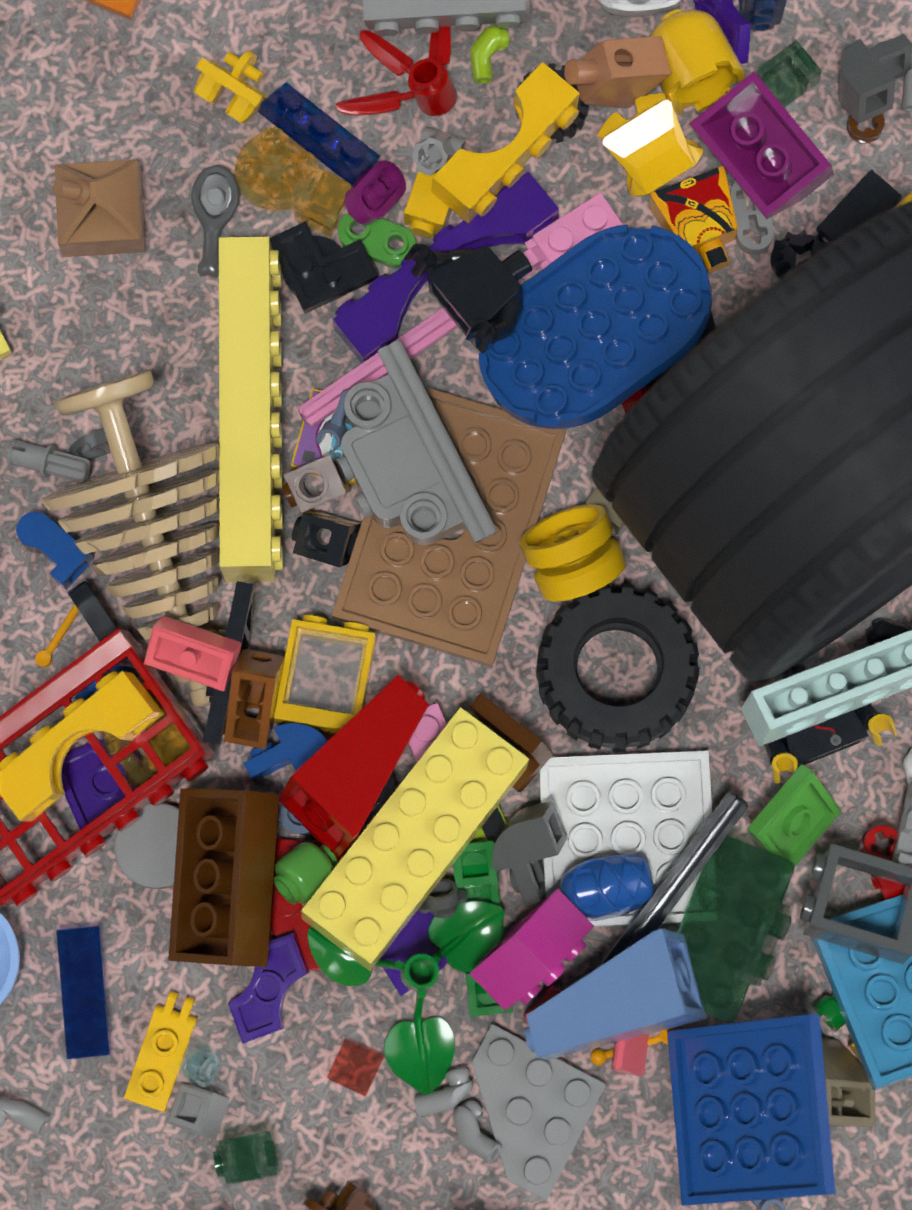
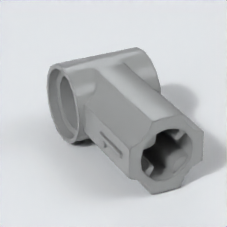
M426 126L419 142L415 144L411 158L415 160L419 172L433 175L460 148L464 149L466 140Z

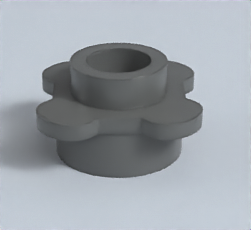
M441 879L418 911L420 913L431 912L433 916L438 918L451 917L456 913L459 904L467 901V892L458 890L456 883L452 880Z

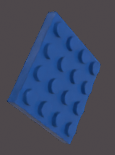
M819 1014L667 1031L682 1206L836 1194Z

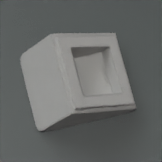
M181 1082L167 1124L216 1139L230 1099Z

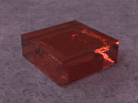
M345 1039L327 1079L366 1097L384 1057Z

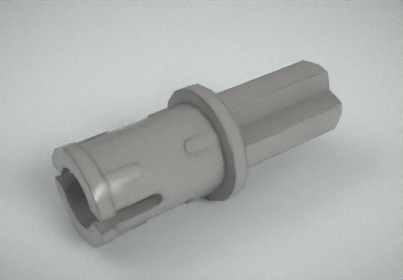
M14 439L11 442V446L16 447V450L9 448L7 452V463L9 465L38 471L45 478L54 475L81 483L88 479L90 475L91 462L88 459L57 451V447L54 445H48L45 448L23 442L20 439Z

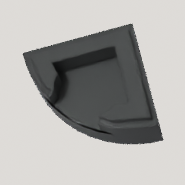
M103 428L83 436L69 448L71 455L88 460L111 453Z

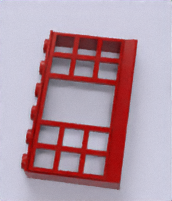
M116 629L0 716L1 762L7 757L3 749L62 705L66 709L73 703L71 699L93 682L98 683L104 678L103 675L127 657L145 681L142 684L147 692L152 691L168 714L146 732H141L137 735L134 741L112 757H110L94 733L85 736L126 797L68 840H64L45 811L33 821H24L11 832L0 817V835L2 836L0 839V851L8 846L25 870L8 884L0 873V905H12L15 903L17 907H20L32 900L39 893L36 889L37 886L48 878L51 882H54L63 877L73 868L70 864L72 860L82 853L85 857H88L101 849L107 843L104 839L106 835L116 828L121 832L132 826L141 818L137 812L150 803L155 807L166 801L175 793L172 789L175 784L183 778L191 781L209 768L206 761L215 756L209 745L203 742L202 735L156 669L144 664L146 655L129 631ZM174 723L191 749L166 766L149 741ZM141 747L158 773L133 790L116 765ZM41 822L57 848L33 865L16 839Z

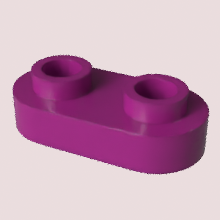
M381 160L368 168L345 194V205L348 214L362 225H370L382 218L405 192L406 183L400 169L387 160Z

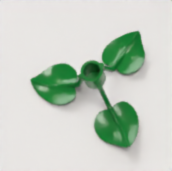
M481 901L460 903L453 916L448 918L434 916L428 928V936L431 942L440 948L432 957L427 954H417L405 962L379 959L375 965L399 970L403 984L408 989L416 991L414 1022L403 1021L392 1027L385 1038L384 1056L394 1074L422 1095H429L442 1083L447 1071L451 1067L455 1053L454 1035L445 1020L432 1017L422 1021L424 998L426 997L425 989L431 987L439 977V966L437 963L444 956L450 967L454 970L470 973L500 941L505 911L498 905ZM312 926L308 929L307 937L311 954L318 967L329 979L337 984L350 987L361 986L369 980L372 970L366 969Z

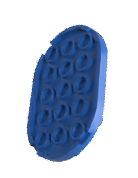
M619 225L599 231L579 242L521 285L523 310L514 333L508 338L490 344L486 352L479 353L480 371L496 403L510 416L523 423L539 428L564 429L592 422L613 410L678 362L700 339L707 326L712 307V289L704 263L687 241L671 231L660 227L651 226V229L628 228V225Z

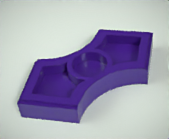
M295 933L269 942L267 967H255L252 980L242 995L228 1003L242 1044L285 1028L282 1018L285 996L298 979L310 973Z

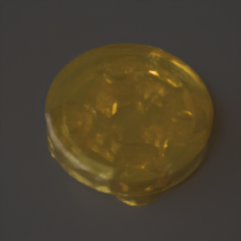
M269 127L262 133L252 137L242 147L236 160L235 174L240 191L250 203L267 211H286L300 205L313 191L317 180V163L312 149L301 137L281 130L278 127Z

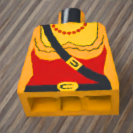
M723 166L650 193L648 206L661 228L680 236L698 254L700 253L708 272L721 270L731 263L723 244L736 239L738 226Z

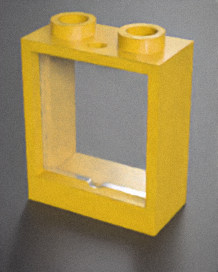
M303 615L302 621L292 619L274 712L276 724L299 723L310 726L319 732L336 734L364 708L376 645V634L368 632L369 626L345 622L343 628L327 625V619L313 615Z

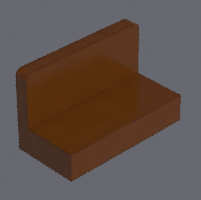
M480 693L470 705V708L478 716L477 720L529 758L527 769L512 787L517 792H522L553 754L541 739Z

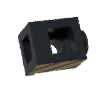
M314 509L303 512L302 517L297 518L292 530V540L296 541L293 553L335 567L345 566L349 563L361 523ZM324 528L331 531L329 543H325L321 538Z

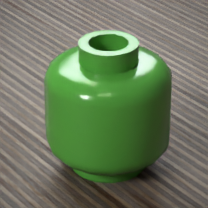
M302 842L277 861L275 866L276 876L273 878L274 884L280 894L290 904L300 903L305 906L337 866L338 860L327 846L321 845L318 847L311 842Z

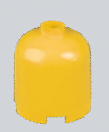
M702 10L671 11L663 16L661 23L650 35V37L660 36L663 40L671 75L661 82L660 86L666 99L672 103L676 114H683V108L695 106L697 112L708 109L731 90L730 87L736 81L741 82L745 79V72L719 23L713 16Z

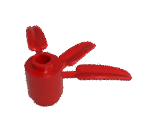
M451 26L439 27L438 32L430 34L428 58L419 60L414 65L413 60L379 35L369 30H360L361 42L381 64L397 76H401L405 72L409 74L408 85L411 91L399 94L398 91L393 90L343 100L335 105L339 112L348 115L387 113L398 110L401 106L400 101L414 98L420 110L429 116L443 115L454 107L457 101V92L444 66L450 63Z

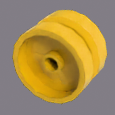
M587 504L559 511L533 525L521 536L520 548L529 566L536 568L533 578L544 600L559 602L588 595L615 580L625 570L627 564L626 557L620 543L615 538H610L613 526L602 505Z

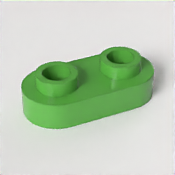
M348 213L341 218L338 224V237L343 247L361 239L370 259L389 268H401V261L411 247L416 244V239L409 229L383 218L370 225H363L366 230L361 235H354L350 231L354 225L360 223L355 221ZM392 240H400L404 244L397 251L390 249L388 245Z

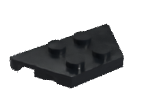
M240 581L236 582L226 631L219 630L218 635L241 642L242 645L237 661L242 650L248 649L250 644L253 606L250 603L254 591V584ZM232 674L225 691L209 686L206 688V696H209L211 705L203 738L204 743L221 745L222 736L225 735Z

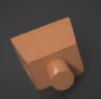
M655 36L601 41L581 59L568 60L565 65L564 75L567 83L577 85L580 100L584 104L631 108L637 98L647 95L669 77L671 70L662 37Z

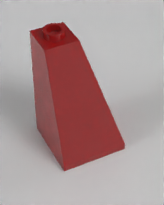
M399 674L290 777L279 797V802L322 845L327 846L336 856L337 860L346 853L360 832L429 706L425 701L422 690L415 683L405 681Z

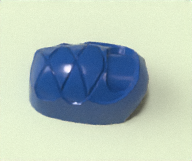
M631 854L605 856L581 862L564 874L560 885L561 892L589 921L607 920L640 909L651 898L654 891L653 879L647 861L642 856Z

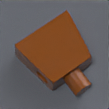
M250 649L242 650L232 671L224 742L266 749L274 724V712L285 657ZM250 708L259 709L256 719L246 716L244 712Z

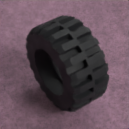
M607 584L595 592L573 599V602L567 606L563 604L555 613L553 621L547 624L538 650L536 678L539 684V695L543 705L546 704L550 711L549 716L556 725L560 724L567 730L566 734L576 741L578 738L589 743L588 747L598 750L601 747L612 748L613 752L625 751L628 747L634 746L639 749L650 745V742L658 737L660 739L664 737L686 713L699 679L697 643H693L691 638L692 629L687 620L681 621L677 616L678 609L670 602L665 605L659 601L657 593L648 589L645 593L634 591L635 585L622 584L621 589H610V585ZM612 630L626 631L643 639L652 649L657 662V677L650 692L640 701L629 706H609L593 699L584 690L578 677V658L585 644L599 633Z

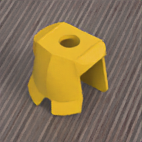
M664 93L649 94L635 100L637 114L633 118L625 119L615 112L605 121L597 134L603 141L604 146L627 171V192L630 196L650 194L695 166L703 153V147L684 137L673 105L666 99Z

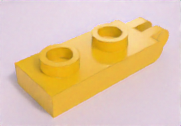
M170 991L165 1006L157 1004L154 1009L123 1098L164 1113L169 1104L198 1018L190 1016L195 1002L194 998L187 996L181 1012L174 1010L179 993Z

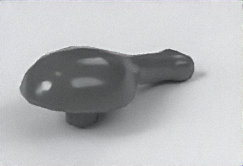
M218 164L206 167L197 176L191 193L192 206L203 227L204 233L202 259L198 264L197 272L200 276L210 275L215 278L219 276V237L221 236L222 229L235 213L239 202V189L235 177L229 169Z

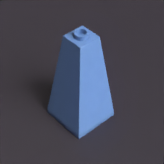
M666 929L653 931L527 1014L529 1026L525 1027V1037L529 1049L533 1053L536 1052L537 1058L553 1059L706 1019L684 935Z

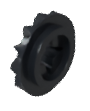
M805 228L800 234L795 235L788 231L784 239L775 241L770 257L772 270L781 279L808 259L805 258L796 266L797 254L803 255L805 252L811 251L812 257L831 243L824 241L821 233L816 236L808 234Z

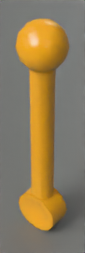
M75 604L47 648L36 654L35 662L40 667L48 668L52 665L53 652L79 613Z
M674 1029L661 1030L660 1035L649 1037L648 1046L660 1042L668 1044L667 1031ZM614 1048L606 1051L602 1049L593 1050L590 1054L591 1062L597 1066L603 1065L607 1059L613 1057Z

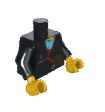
M802 663L793 666L781 674L783 679L807 669L805 664ZM870 703L765 744L764 747L772 765L774 783H780V772L789 771L794 774L801 764L807 765L864 742L869 736L866 730L870 731L872 741L876 746L883 745L879 735L880 732L890 731L894 737L897 736L893 719L889 715L881 714Z

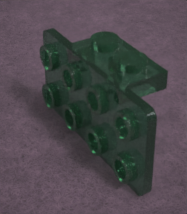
M730 836L724 839L702 869L678 933L683 934L705 1013L725 1022H733L737 1019L750 984L760 987L762 980L767 981L773 972L776 963V957L772 955L778 939L783 940L786 937L792 921V917L788 915L790 906L783 904L782 901L795 870L792 861Z

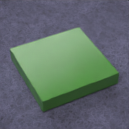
M801 764L749 825L747 830L773 864L788 875L838 817L841 810L813 771Z

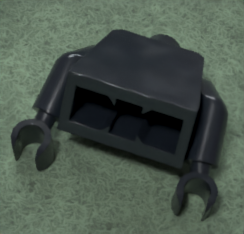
M414 244L404 257L405 261L412 260L416 262L411 273L415 277H420L425 270L430 272L427 274L429 292L464 333L465 339L470 341L476 349L484 353L488 350L490 344L513 335L523 310V293L518 280L533 270L529 260L520 250H517L501 262L487 246L477 250L468 248L431 251L429 247L423 244Z

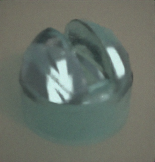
M195 1049L185 1054L184 1058L187 1061L185 1065H181L183 1076L198 1086L205 1087L214 1080L218 1071V1057L201 1049Z

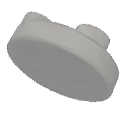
M164 803L155 807L152 804H148L137 812L141 818L136 823L121 832L117 829L114 840V852L120 869L134 883L149 889H165L174 885L179 809Z

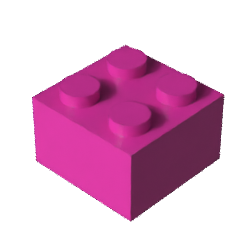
M556 889L516 923L469 974L505 1011L518 1000L523 1005H526L543 988L539 984L543 981L547 986L553 983L566 970L562 961L566 959L569 963L587 946L583 938L594 925L559 889Z

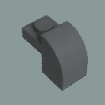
M904 34L891 40L883 41L870 49L859 39L844 51L840 65L839 98L843 107L857 124L893 109L895 79L904 76L911 68L912 43Z
M553 800L524 808L515 813L507 822L493 848L492 862L494 871L511 868L510 881L516 893L521 894L525 906L539 903L545 896L544 868L541 859L557 856L567 840Z

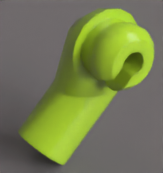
M496 25L484 28L470 47L474 84L491 83L493 81L491 57L496 50L502 51L508 47L510 35L506 29L496 27Z

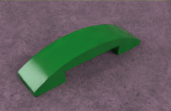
M494 841L469 843L453 864L457 889L467 892V901L487 902L501 907L497 871H494L492 862ZM502 923V928H501V937H500V940H501V939L503 938V936H504L503 923ZM465 973L470 1017L513 1012L512 1006L505 1011L469 973Z

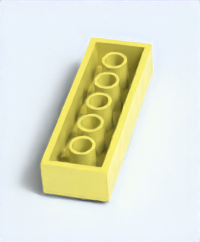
M460 707L301 910L302 920L371 971L525 772L529 758Z

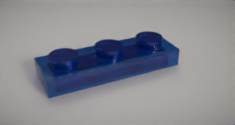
M287 82L263 100L260 105L259 114L351 186L368 168L379 160L380 156Z
M92 926L56 930L67 1060L112 1056L101 927Z

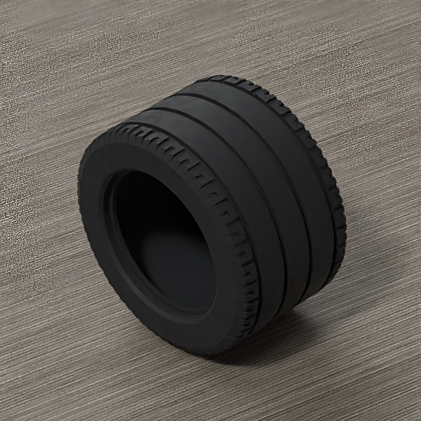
M912 201L874 217L832 242L791 270L732 315L674 365L631 408L607 438L592 467L591 478L597 489L609 503L612 502L613 510L645 552L652 553V561L682 600L687 603L692 602L690 606L692 613L723 653L733 651L729 660L749 681L776 676L799 664L848 632L912 585Z

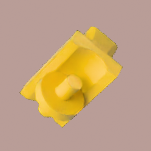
M247 50L241 57L232 52L227 53L224 62L233 67L232 72L212 59L208 61L203 57L196 66V69L200 70L201 74L193 92L206 101L215 104L225 87L231 90L235 95L225 112L240 123L247 124L258 108L266 109L273 99L245 81L248 77L254 82L259 83L264 75L263 72L254 67L257 55L250 50Z

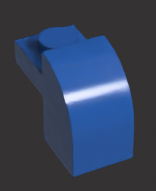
M288 723L279 725L274 728L280 744L273 747L272 743L268 742L266 749L255 748L249 752L251 759L244 762V765L253 782L290 763L295 771H297L328 740L319 731L304 724Z

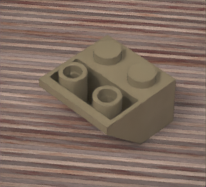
M821 1038L829 1126L876 1127L875 1091L872 1090L865 1070L839 1040Z

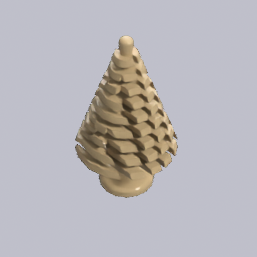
M151 370L107 382L55 400L56 409L61 415L74 414L91 408L98 412L116 471L88 479L85 482L74 484L49 494L41 499L43 504L49 511H55L124 492V495L108 499L64 516L58 520V523L66 533L71 531L77 532L126 519L133 515V519L103 528L74 542L82 554L113 549L141 540V543L135 544L133 547L115 551L89 564L96 575L115 574L149 564L148 569L130 573L117 580H113L105 586L113 597H124L157 589L155 593L147 594L123 605L122 609L131 619H137L165 612V617L195 627L214 620L217 617L218 603L211 605L207 603L186 609L185 604L195 602L218 590V577L209 576L179 584L178 580L194 576L217 565L218 549L192 553L172 560L171 557L205 545L218 538L219 523L198 525L163 535V533L216 513L219 510V497L200 498L159 511H155V509L216 486V484H219V470H207L152 485V487H149L148 484L175 476L177 473L194 469L219 457V443L204 444L144 462L140 461L122 401L126 397L146 391L153 386L154 379ZM160 618L147 622V624L137 629L145 640L150 639L153 625ZM216 629L207 630L216 634ZM171 674L177 683L188 681L190 687L189 694L195 706L204 707L211 704L209 696H206V685Z

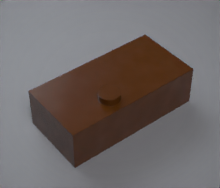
M180 788L168 961L267 967L279 794L245 790Z

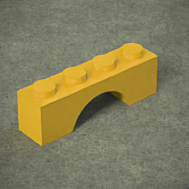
M542 62L515 90L513 107L519 117L521 128L513 141L504 148L490 153H474L460 148L432 177L431 192L468 224L477 214L481 217L485 216L498 199L495 195L505 185L508 188L512 187L525 171L523 165L532 156L538 159L544 154L552 142L550 137L559 127L565 130L573 123L579 114L577 106L580 93Z
M113 671L106 675L96 684L95 687L98 691L86 701L80 698L73 702L63 711L62 714L65 718L53 728L50 725L43 727L29 739L32 744L20 755L17 752L12 753L0 762V795L19 821H33L65 795L61 777L62 765L69 749L79 739L94 732L104 731L119 739L131 741L164 714L133 673L122 671L118 674L117 671Z

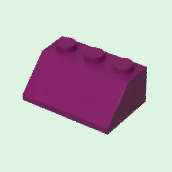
M754 71L689 123L766 219L802 201L834 175L829 161Z

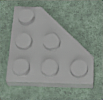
M491 1024L472 1061V1065L495 1140L501 1145L500 1156L508 1181L547 1201L606 1084L557 1058H537L536 1052H531L527 1042Z

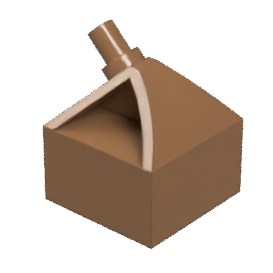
M137 159L55 164L53 194L56 196L58 245L63 257L146 252L142 173Z

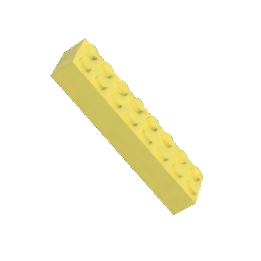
M219 237L220 569L226 583L237 581L276 582V570H283L284 566L281 537L275 536V529H283V504H281L280 495H275V488H282L283 465L280 460V454H275V448L283 447L282 423H280V413H275V407H282V382H280V372H274V367H282V343L280 342L279 331H274V327H282V306L279 299V290L274 291V287L282 286V271L279 262V250L271 249L269 237Z

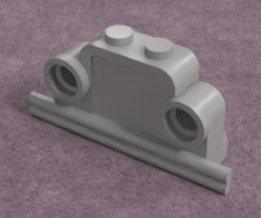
M397 340L380 348L377 352L388 375L373 382L359 383L353 386L346 394L344 409L352 428L343 435L341 440L343 456L336 459L345 480L348 482L354 479L360 491V494L354 497L364 518L372 516L374 521L384 528H394L401 524L406 536L412 542L419 545L432 544L463 528H467L475 544L498 533L402 342Z

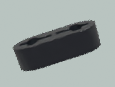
M85 581L67 592L99 641H102L117 629Z

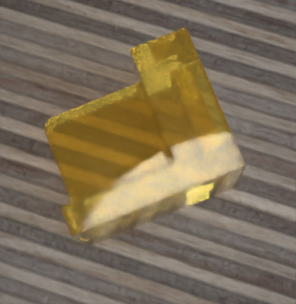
M316 167L293 208L295 221L299 223L306 221L309 228L332 238L339 224L338 214L345 203V194L351 187V184Z

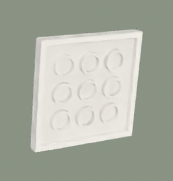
M709 751L551 757L539 771L540 802L545 803L553 800L567 840L557 856L543 859L545 899L556 889L561 891L560 885L564 874L573 866L586 860L613 855L631 854L642 856L647 861L651 871L653 889L655 891L712 814ZM715 853L662 924L718 922ZM640 909L607 920L590 922L594 927L629 926Z

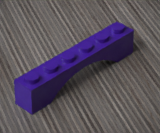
M528 171L512 187L508 188L505 185L498 192L499 194L496 195L498 199L495 205L485 216L481 217L477 214L469 224L463 220L455 227L451 224L447 225L434 236V243L429 248L431 251L468 248L477 250L483 246L525 244L534 234L558 220L559 208ZM403 259L400 263L402 267L391 276L387 274L379 276L369 285V292L358 301L352 298L336 310V317L333 319L334 330L361 364L378 353L377 350L398 339L401 324L408 308L428 281L427 274L430 273L425 270L422 276L415 277L411 273L412 268L416 264L415 261H405Z

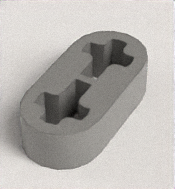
M735 181L730 189L738 226L736 243L744 253L749 255L762 254L770 247L773 239L772 218L766 219L754 203L752 205L753 211L747 212L745 199L737 198V196L741 195L742 188ZM749 220H755L758 232H765V235L761 236L759 244H753L751 238H744V235L748 234Z

